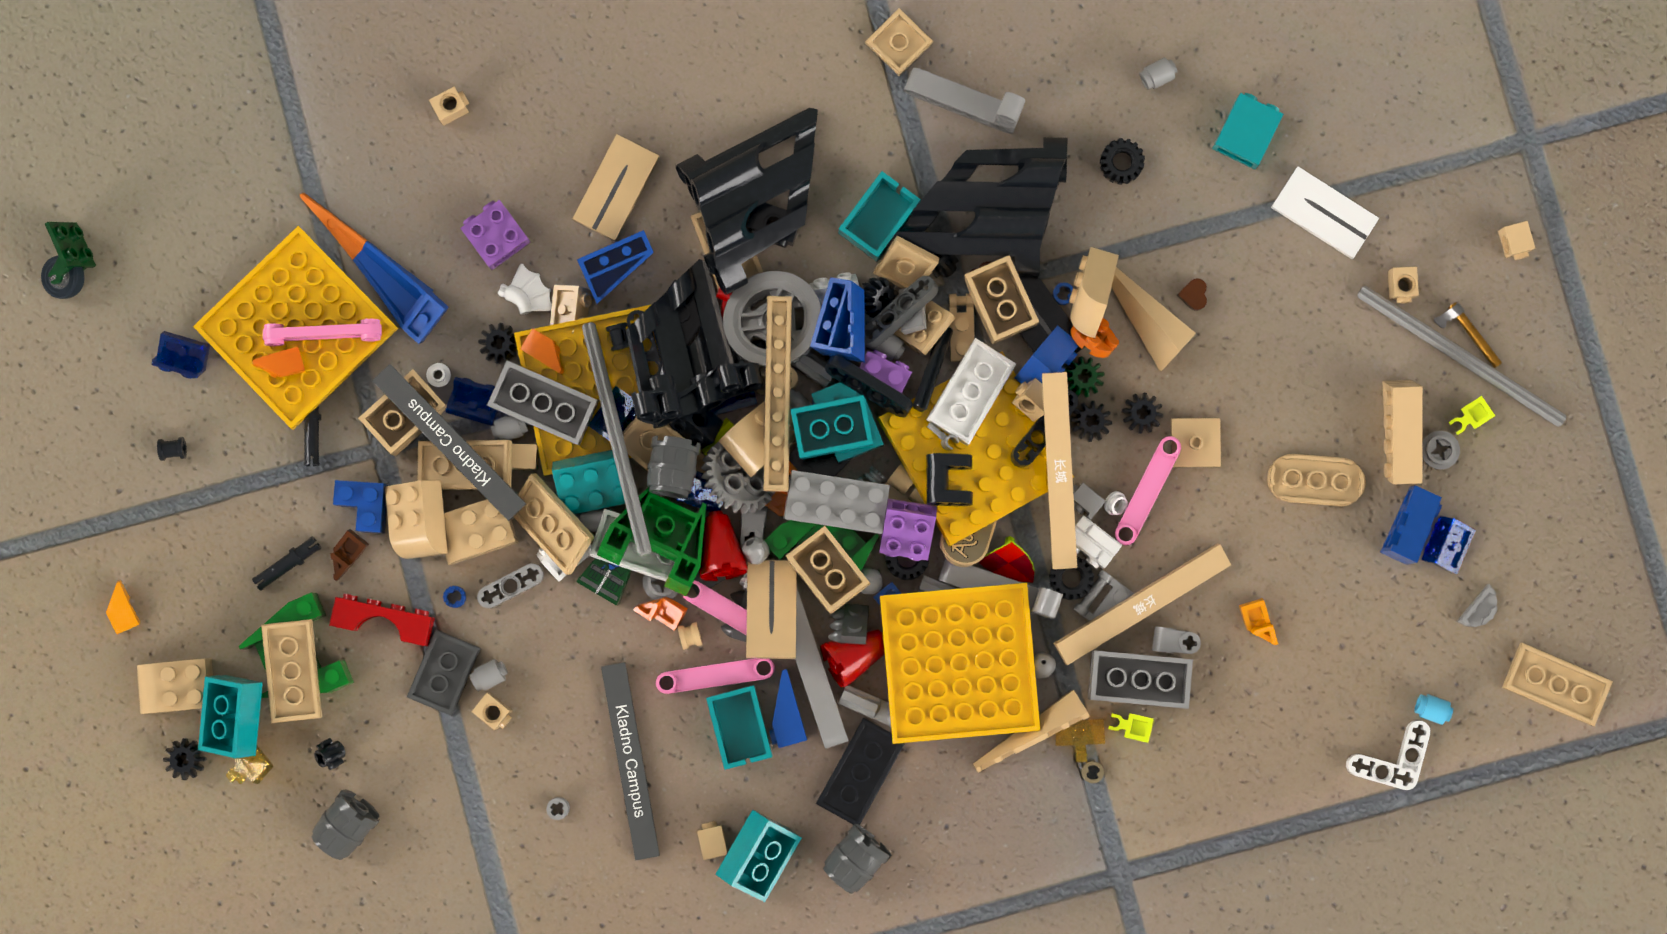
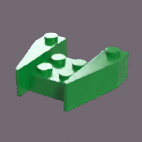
M648 487L638 497L652 552L675 562L664 586L687 596L701 566L706 504L702 503L697 514L656 494L650 493ZM627 508L610 524L597 553L598 556L617 565H620L630 542L635 543Z
M789 520L781 524L764 541L769 546L770 551L779 560H782L797 544H802L826 525ZM826 526L852 561L862 571L879 535L876 533L866 543L852 529Z
M311 592L288 602L264 624L309 619L315 621L326 616L318 594ZM260 627L239 645V649L247 650L256 646L266 671L262 627ZM316 655L320 693H331L354 683L345 660H339L321 668ZM268 691L262 693L261 698H269Z

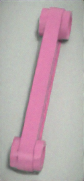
M363 319L361 324L285 328L283 324H265L263 329V340L266 346H282L284 341L361 337L362 341H379L382 335V325L379 319Z
M1172 436L1165 437L1157 447L1116 528L1115 538L1120 544L1131 545L1137 539L1180 454L1181 443L1177 438ZM1168 441H1173L1177 444V450L1173 454H1167L1163 450L1164 444ZM1130 528L1133 531L1131 540L1122 541L1120 539L1119 533L1121 529Z
M694 580L693 584L699 587V595L695 598H689L684 595L683 597L690 603L746 635L747 610Z
M754 658L661 673L657 677L656 686L660 692L670 694L763 680L773 675L775 666L771 659ZM762 661L768 662L771 666V671L767 675H761L757 671V665ZM664 676H670L674 681L673 687L669 690L661 687V679Z

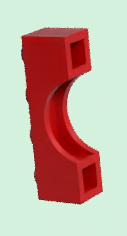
M343 594V598L335 597L329 626L358 631L367 620L374 617H384L393 622L397 627L401 641L422 646H428L430 643L435 618L429 616V611L415 609L414 613L406 612L405 606L391 604V607L387 608L381 606L382 601L367 598V603L357 601L358 596Z

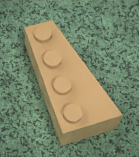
M1412 380L1382 381L1385 427L1384 451L1387 458V463L1384 464L1385 478H1388V481L1392 484L1422 483L1423 386Z

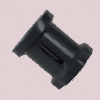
M627 322L606 327L613 345L611 351L629 348L626 333Z
M179 437L178 440L173 441L158 439L157 453L159 460L165 461L166 458L171 457L186 459L187 446L184 437Z

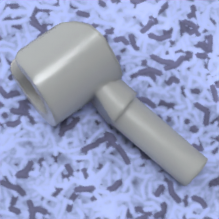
M931 422L928 424L927 427L941 439V446L945 450L953 449L948 444L949 438L952 442L959 443L957 436H947Z

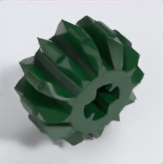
M1081 356L1078 358L1079 365L1073 360L1070 363L1072 369L1065 368L1064 372L1070 375V377H1067V383H1072L1069 385L1068 390H1072L1075 387L1077 389L1075 392L1077 397L1081 394V390L1085 398L1089 397V389L1093 394H1097L1098 389L1096 386L1102 387L1104 384L1103 381L1097 379L1105 375L1104 372H1096L1101 364L1097 363L1094 367L1091 366L1093 362L1091 357L1085 364L1084 358ZM1082 371L1086 372L1085 375L1089 374L1090 378H1088L1086 383H1082L1083 379H1078Z

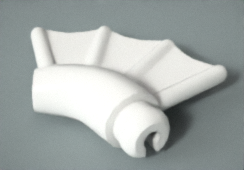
M522 263L519 265L511 285L501 284L498 291L500 297H505V300L517 305L521 315L529 314L532 311H551L552 308L549 297L551 289L542 284L539 273L529 271Z

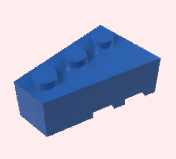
M644 230L577 259L596 304L654 253Z
M830 277L810 344L811 348L824 356L831 357L832 355H837L847 360L865 363L864 289L851 280Z
M1416 485L1410 486L1380 553L1406 565L1418 563L1426 539L1432 530L1433 520L1438 516L1442 508L1440 504L1442 497Z

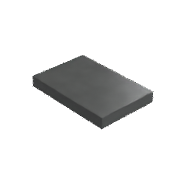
M435 629L407 698L453 716L481 648Z

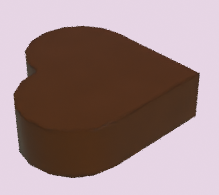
M1199 278L1193 279L1177 296L1190 309L1199 311L1207 303V298L1204 294L1207 289L1206 283Z

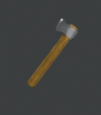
M1459 302L1453 303L1448 307L1449 310L1434 318V322L1441 328L1446 327L1447 320L1451 321L1452 318H1456L1493 368L1502 363L1475 326L1472 325Z

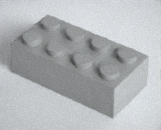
M507 360L487 406L580 445L600 400Z
M791 470L783 519L883 534L890 485Z
M1093 650L1091 651L1088 699L1189 709L1193 659Z

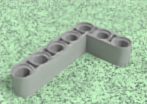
M912 68L904 88V92L913 97L1009 134H1013L1025 104V99L1017 94L1005 92L1001 101L919 68Z
M946 558L938 581L957 588L1021 583L974 566L958 567L951 564ZM1027 585L1030 613L1049 619L1056 618L1063 594L1050 589Z

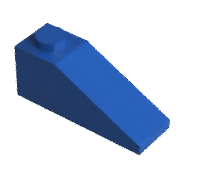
M787 669L782 670L772 722L773 729L769 730L772 744H778V748L807 740Z

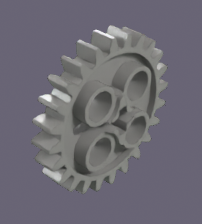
M717 442L703 458L705 464L701 469L706 472L701 477L708 480L704 486L712 488L710 496H718L717 504L721 501L725 502L724 509L732 506L734 513L741 509L742 514H746L748 511L754 513L757 509L761 510L772 500L771 497L776 491H763L764 468L751 478L720 442Z

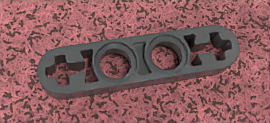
M929 276L918 278L866 324L865 347L868 349L879 347L930 302L938 292V286L935 281ZM913 300L909 308L903 309V304L906 301ZM894 316V321L890 325H884L888 317ZM873 335L874 337L870 340L868 337Z

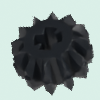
M883 277L869 278L868 283H862L865 313L869 317L874 318L895 300V297L899 294L894 290L895 284Z
M499 323L496 330L494 325L491 324L489 325L491 333L485 330L481 332L487 337L478 341L479 344L486 345L480 349L481 354L488 353L486 360L491 361L495 357V363L500 364L501 357H503L505 362L507 360L510 361L509 353L514 357L517 356V353L512 350V348H517L516 342H513L515 335L514 333L511 334L513 331L511 326L504 330V324ZM498 338H500L502 341L505 339V342L502 343L503 347L501 349H499L497 346H495L494 348V345L497 344L496 340Z
M1147 393L1142 394L1141 400L1137 394H1134L1132 396L1134 402L1128 399L1125 401V404L1130 409L1123 408L1121 413L1129 415L1123 419V423L1132 422L1128 428L1130 431L1135 426H1138V434L1143 433L1144 427L1150 433L1152 432L1151 424L1154 427H1159L1160 423L1155 418H1163V414L1156 412V410L1162 408V404L1153 405L1156 401L1155 396L1147 401ZM1141 408H1145L1144 412H1148V415L1143 419L1139 418L1141 415H1137V411Z
M1095 401L1090 402L1089 408L1085 402L1081 403L1082 411L1077 408L1073 411L1078 417L1070 419V422L1078 423L1077 426L1072 428V431L1076 432L1079 429L1082 431L1078 436L1079 439L1088 434V442H1092L1093 434L1098 441L1101 440L1102 435L1100 432L1106 435L1109 433V430L1104 425H1112L1111 420L1104 419L1111 414L1110 411L1101 412L1104 404H1100L1095 409ZM1094 416L1096 418L1094 422H1097V426L1092 425L1089 427L1086 424L1088 421H1085V418Z
M183 738L181 744L178 741L172 742L173 748H166L165 751L170 757L163 758V762H170V765L165 770L167 772L174 770L173 778H178L180 774L182 780H188L189 775L192 778H196L198 776L196 770H204V766L200 762L206 761L207 757H200L199 754L203 751L198 750V748L196 749L198 743L196 740L189 744L188 738ZM187 755L186 759L189 763L183 764L184 760L181 756Z

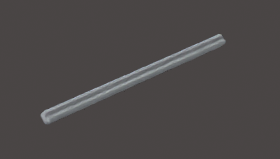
M1363 286L1358 292L1357 297L1552 424L1559 427L1566 420L1565 414L1372 289Z
M593 322L582 325L588 355L637 553L646 555L651 553L652 549L597 328Z

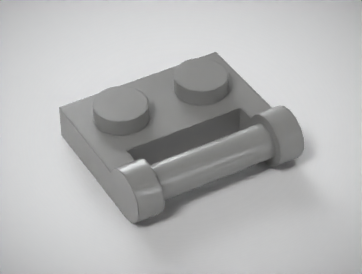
M1101 570L1097 575L1099 578L1091 587L1089 593L1086 594L1080 604L1077 603L1073 610L1088 621H1091L1135 593L1115 580L1107 572ZM1106 583L1109 584L1112 588L1092 614L1088 611V608Z

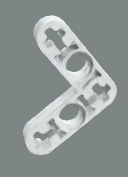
M1417 720L1407 725L1397 764L1361 754H1354L1346 761L1347 771L1354 776L1399 789H1413L1418 782L1429 741V726L1427 723ZM1419 725H1421L1420 729L1424 731V734L1419 735L1416 742L1421 743V747L1415 744H1408L1409 740H1415L1416 734L1412 732V729L1417 728ZM1410 748H1414L1418 752V758L1414 762H1409L1405 757L1406 751ZM1360 758L1361 763L1370 766V761H1373L1370 767V776H1367L1369 771L1365 769H1359L1358 772H1355L1356 768L1352 766L1353 761L1357 762ZM1379 765H1384L1388 769V775L1384 779H1379L1375 774V770ZM1394 768H1397L1395 773L1399 775H1405L1408 772L1411 782H1406L1404 786L1402 780L1393 778Z

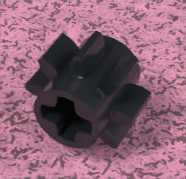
M933 254L939 257V262L932 271L936 278L940 275L942 277H949L956 271V263L959 260L955 255Z
M328 738L316 745L318 750L315 751L314 756L320 767L324 768L327 766L329 770H332L344 763L342 758L345 757L346 752L341 742H333L331 738Z

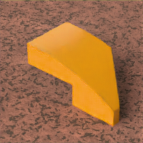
M121 580L116 583L106 611L116 634L140 624V620L129 601L130 596Z
M1261 598L1239 605L1246 629L1271 644L1278 645L1264 599Z

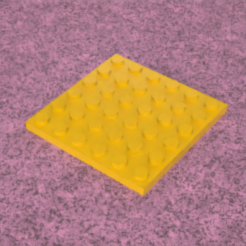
M299 226L193 326L292 430L399 329ZM363 319H379L382 325V335L379 341H362L361 337L284 341L282 346H266L263 340L265 324H283L285 328L361 324ZM298 347L305 371L281 378L277 376L274 378L263 369L254 367L252 360Z
M651 305L535 328V330L553 340L556 346L560 347L561 354L559 356L561 366L564 369L563 374L558 373L520 349L532 329L515 332L520 364L526 369L600 400L582 330L583 324L593 322L597 328L623 432L636 417L632 393L635 391L639 393L630 348L611 351L613 345L606 327L627 322V317L632 311L640 310L645 312ZM638 314L634 315L635 319L631 321V324L639 318ZM646 338L642 342L645 352L649 351L652 346L650 339ZM654 361L647 362L650 375L656 374L658 372L657 363ZM600 401L580 445L533 426L544 476L553 474L552 463L554 461L612 450Z
M1014 370L968 446L960 441L956 444L949 438L948 444L953 449L945 450L941 446V439L927 427L930 422L926 419L949 380L934 387L928 407L923 412L912 407L906 417H898L891 412H887L877 418L926 505V455L932 453L972 455V469L948 470L949 490L973 492V505L937 506L935 523L949 547L1048 492L1046 446L1034 461L1026 467H1017L1011 461L1012 450L1036 422V420L1033 422L1012 403L1017 396L1015 391L1021 385L1014 378L1016 376ZM1034 431L1031 434V439L1034 443L1041 444L1043 442V435L1038 431ZM1028 446L1021 453L1018 452L1020 454L1018 459L1020 461L1028 460L1025 456L1032 448Z
M1027 583L880 595L893 744L1040 731Z

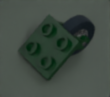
M47 222L45 226L58 255L48 259L44 264L41 272L42 285L45 291L52 297L68 299L76 296L81 291L85 279L84 270L86 268H93L96 264L93 260V253L88 248L83 237V231L77 222Z

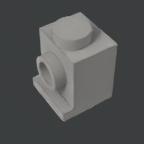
M1084 483L1079 487L1076 484L1073 486L1074 510L1080 514L1085 512L1087 514L1086 517L1091 520L1106 501Z

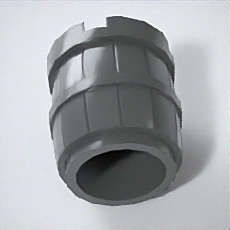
M653 436L651 441L652 452L647 466V487H649V492L665 497L687 498L688 494L692 491L694 478L697 473L696 463L697 456L700 454V443L697 442L695 446H692V440L664 436V440H657L658 436Z
M346 789L341 790L336 796L335 802L324 811L320 820L315 825L311 836L316 846L327 855L338 860L347 858L360 846L370 829H374L380 821L378 819L380 817L379 813L365 799L358 801L354 798L356 793Z
M854 824L848 831L849 834L834 847V850L824 862L825 866L823 867L826 874L837 885L851 894L858 892L869 880L871 881L882 863L885 864L892 856L882 842L879 844L874 839L875 836L859 824Z

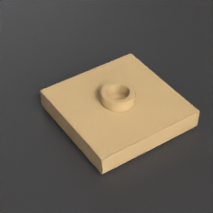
M898 8L865 41V44L900 76L933 44V40Z
M896 236L874 268L873 274L886 278L889 282L904 289L909 287L918 278L929 276L938 264L939 257Z
M1220 418L1171 419V436L1177 438L1181 443V451L1173 468L1221 467ZM1171 441V454H1173L1177 450V444Z

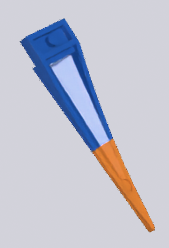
M301 193V199L320 219L358 266L399 326L418 344L422 343L449 307L433 293V289L308 195Z

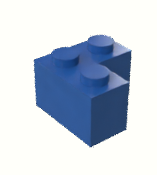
M1057 325L1014 378L1021 384L1023 382L1028 383L1034 378L1042 383V373L1064 372L1065 369L1062 365L1066 363L1069 366L1078 355L1074 352L1078 345L1068 333Z
M335 480L333 505L357 508L355 531L385 534L387 515L385 486L389 485L384 483Z

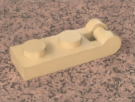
M966 293V296L949 294V312L955 317L950 324V328L953 329L950 340V362H961L975 339L974 303L970 293ZM966 305V312L957 313V306Z

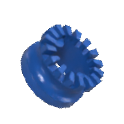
M1059 283L1054 288L1052 296L1059 305H1068L1073 287L1069 283ZM1064 287L1069 290L1070 293L1067 296V300L1058 298L1057 294L1060 293V288Z
M450 586L443 593L444 602L449 607H461L466 601V592L459 586ZM455 590H458L461 594V599L452 604L448 598L449 593H454Z

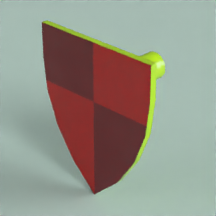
M1011 536L1005 538L1003 546L986 554L978 562L992 573L1019 582H1034L1035 570L1033 562Z

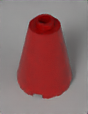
M722 511L708 513L704 523L701 566L699 569L700 578L705 581H718L717 577L725 576L726 580L745 575L748 565L728 515L723 514Z
M879 629L867 632L866 644L829 641L820 646L822 658L824 661L828 660L830 666L828 671L840 687L849 686L885 655L883 632Z

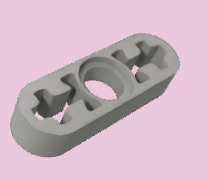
M528 564L480 589L477 600L482 607L494 608L540 584L544 579V571L539 565ZM530 568L533 571L538 570L537 580L528 579L524 581L527 586L523 588L517 574L521 573L523 578L529 574L528 570ZM508 579H514L518 584L517 590L513 593H508L504 589V583ZM499 584V589L505 597L501 599V596L497 595L492 598V604L489 601L484 602L485 592L494 593L498 591L495 586Z

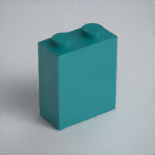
M1240 93L1212 149L1255 170L1259 166L1284 114L1279 112L1280 109L1272 104L1267 103L1264 105L1258 102V98L1252 94Z

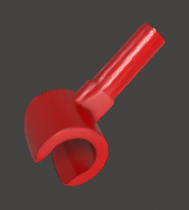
M719 288L716 297L723 300L721 307L723 319L725 306L733 292L726 295Z

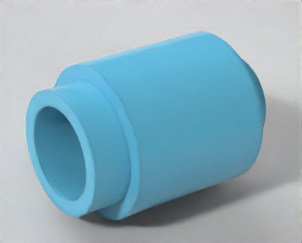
M1420 694L1414 712L1419 714L1421 718L1443 725L1445 721H1450L1454 709L1451 708V702L1430 694L1426 696Z

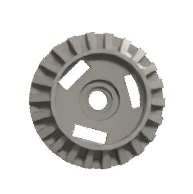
M767 271L748 278L746 285L733 291L725 306L723 327L730 346L744 361L759 363V366L766 368V349L752 344V341L756 337L766 342L767 302L753 312L751 309L756 303L767 298V296H792L791 362L796 363L801 356L807 355L810 352V344L821 310V304L815 291L800 277L783 271ZM795 309H803L804 325L802 330L796 331Z

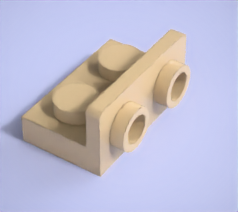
M554 285L550 325L588 318L589 306L592 302L591 290L580 286Z

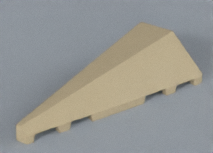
M1116 267L1111 288L1135 331L1145 344V348L1156 363V367L1159 371H1162L1196 333Z
M1070 690L1039 714L1040 731L1013 733L974 762L973 765L977 772H980L1006 757L1021 752L1090 716L1076 692Z

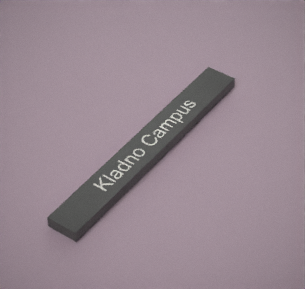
M391 364L372 380L508 521L527 505Z
M626 662L602 666V676L635 861L660 856Z

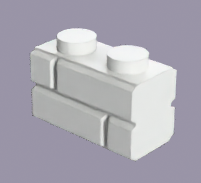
M1084 515L1075 524L1077 555L1081 552L1088 557L1086 561L1093 568L1098 569V567L1104 569L1122 547V544Z

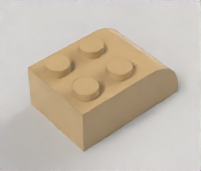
M1090 247L1088 256H1082L1079 266L1082 272L1076 273L1073 286L1077 287V289L1073 288L1069 303H1073L1070 318L1074 327L1082 334L1095 338L1108 304L1119 255Z
M1010 255L964 275L968 291L992 345L1038 325L1039 320Z
M412 369L404 378L441 415L447 406L416 371ZM385 394L358 418L385 449L395 457L422 433Z
M765 401L736 423L719 440L720 444L751 478L764 468ZM791 410L789 447L796 442Z
M421 480L385 486L389 539L394 551L404 559L448 554L441 480Z
M487 499L444 513L448 552L445 556L448 565L519 543L512 520L508 521Z
M826 526L786 555L790 564L830 614L834 613L870 585V582Z
M205 658L137 665L140 714L202 709L205 677L213 676L212 659Z

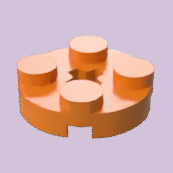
M1102 318L1095 338L1082 334L1074 325L1070 331L1074 342L1081 349L1084 346L1090 349L1089 354L1095 357L1106 358L1110 356L1119 344L1118 338L1109 328V322Z

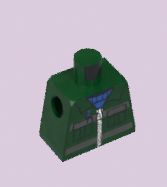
M595 558L576 582L618 606L632 570Z

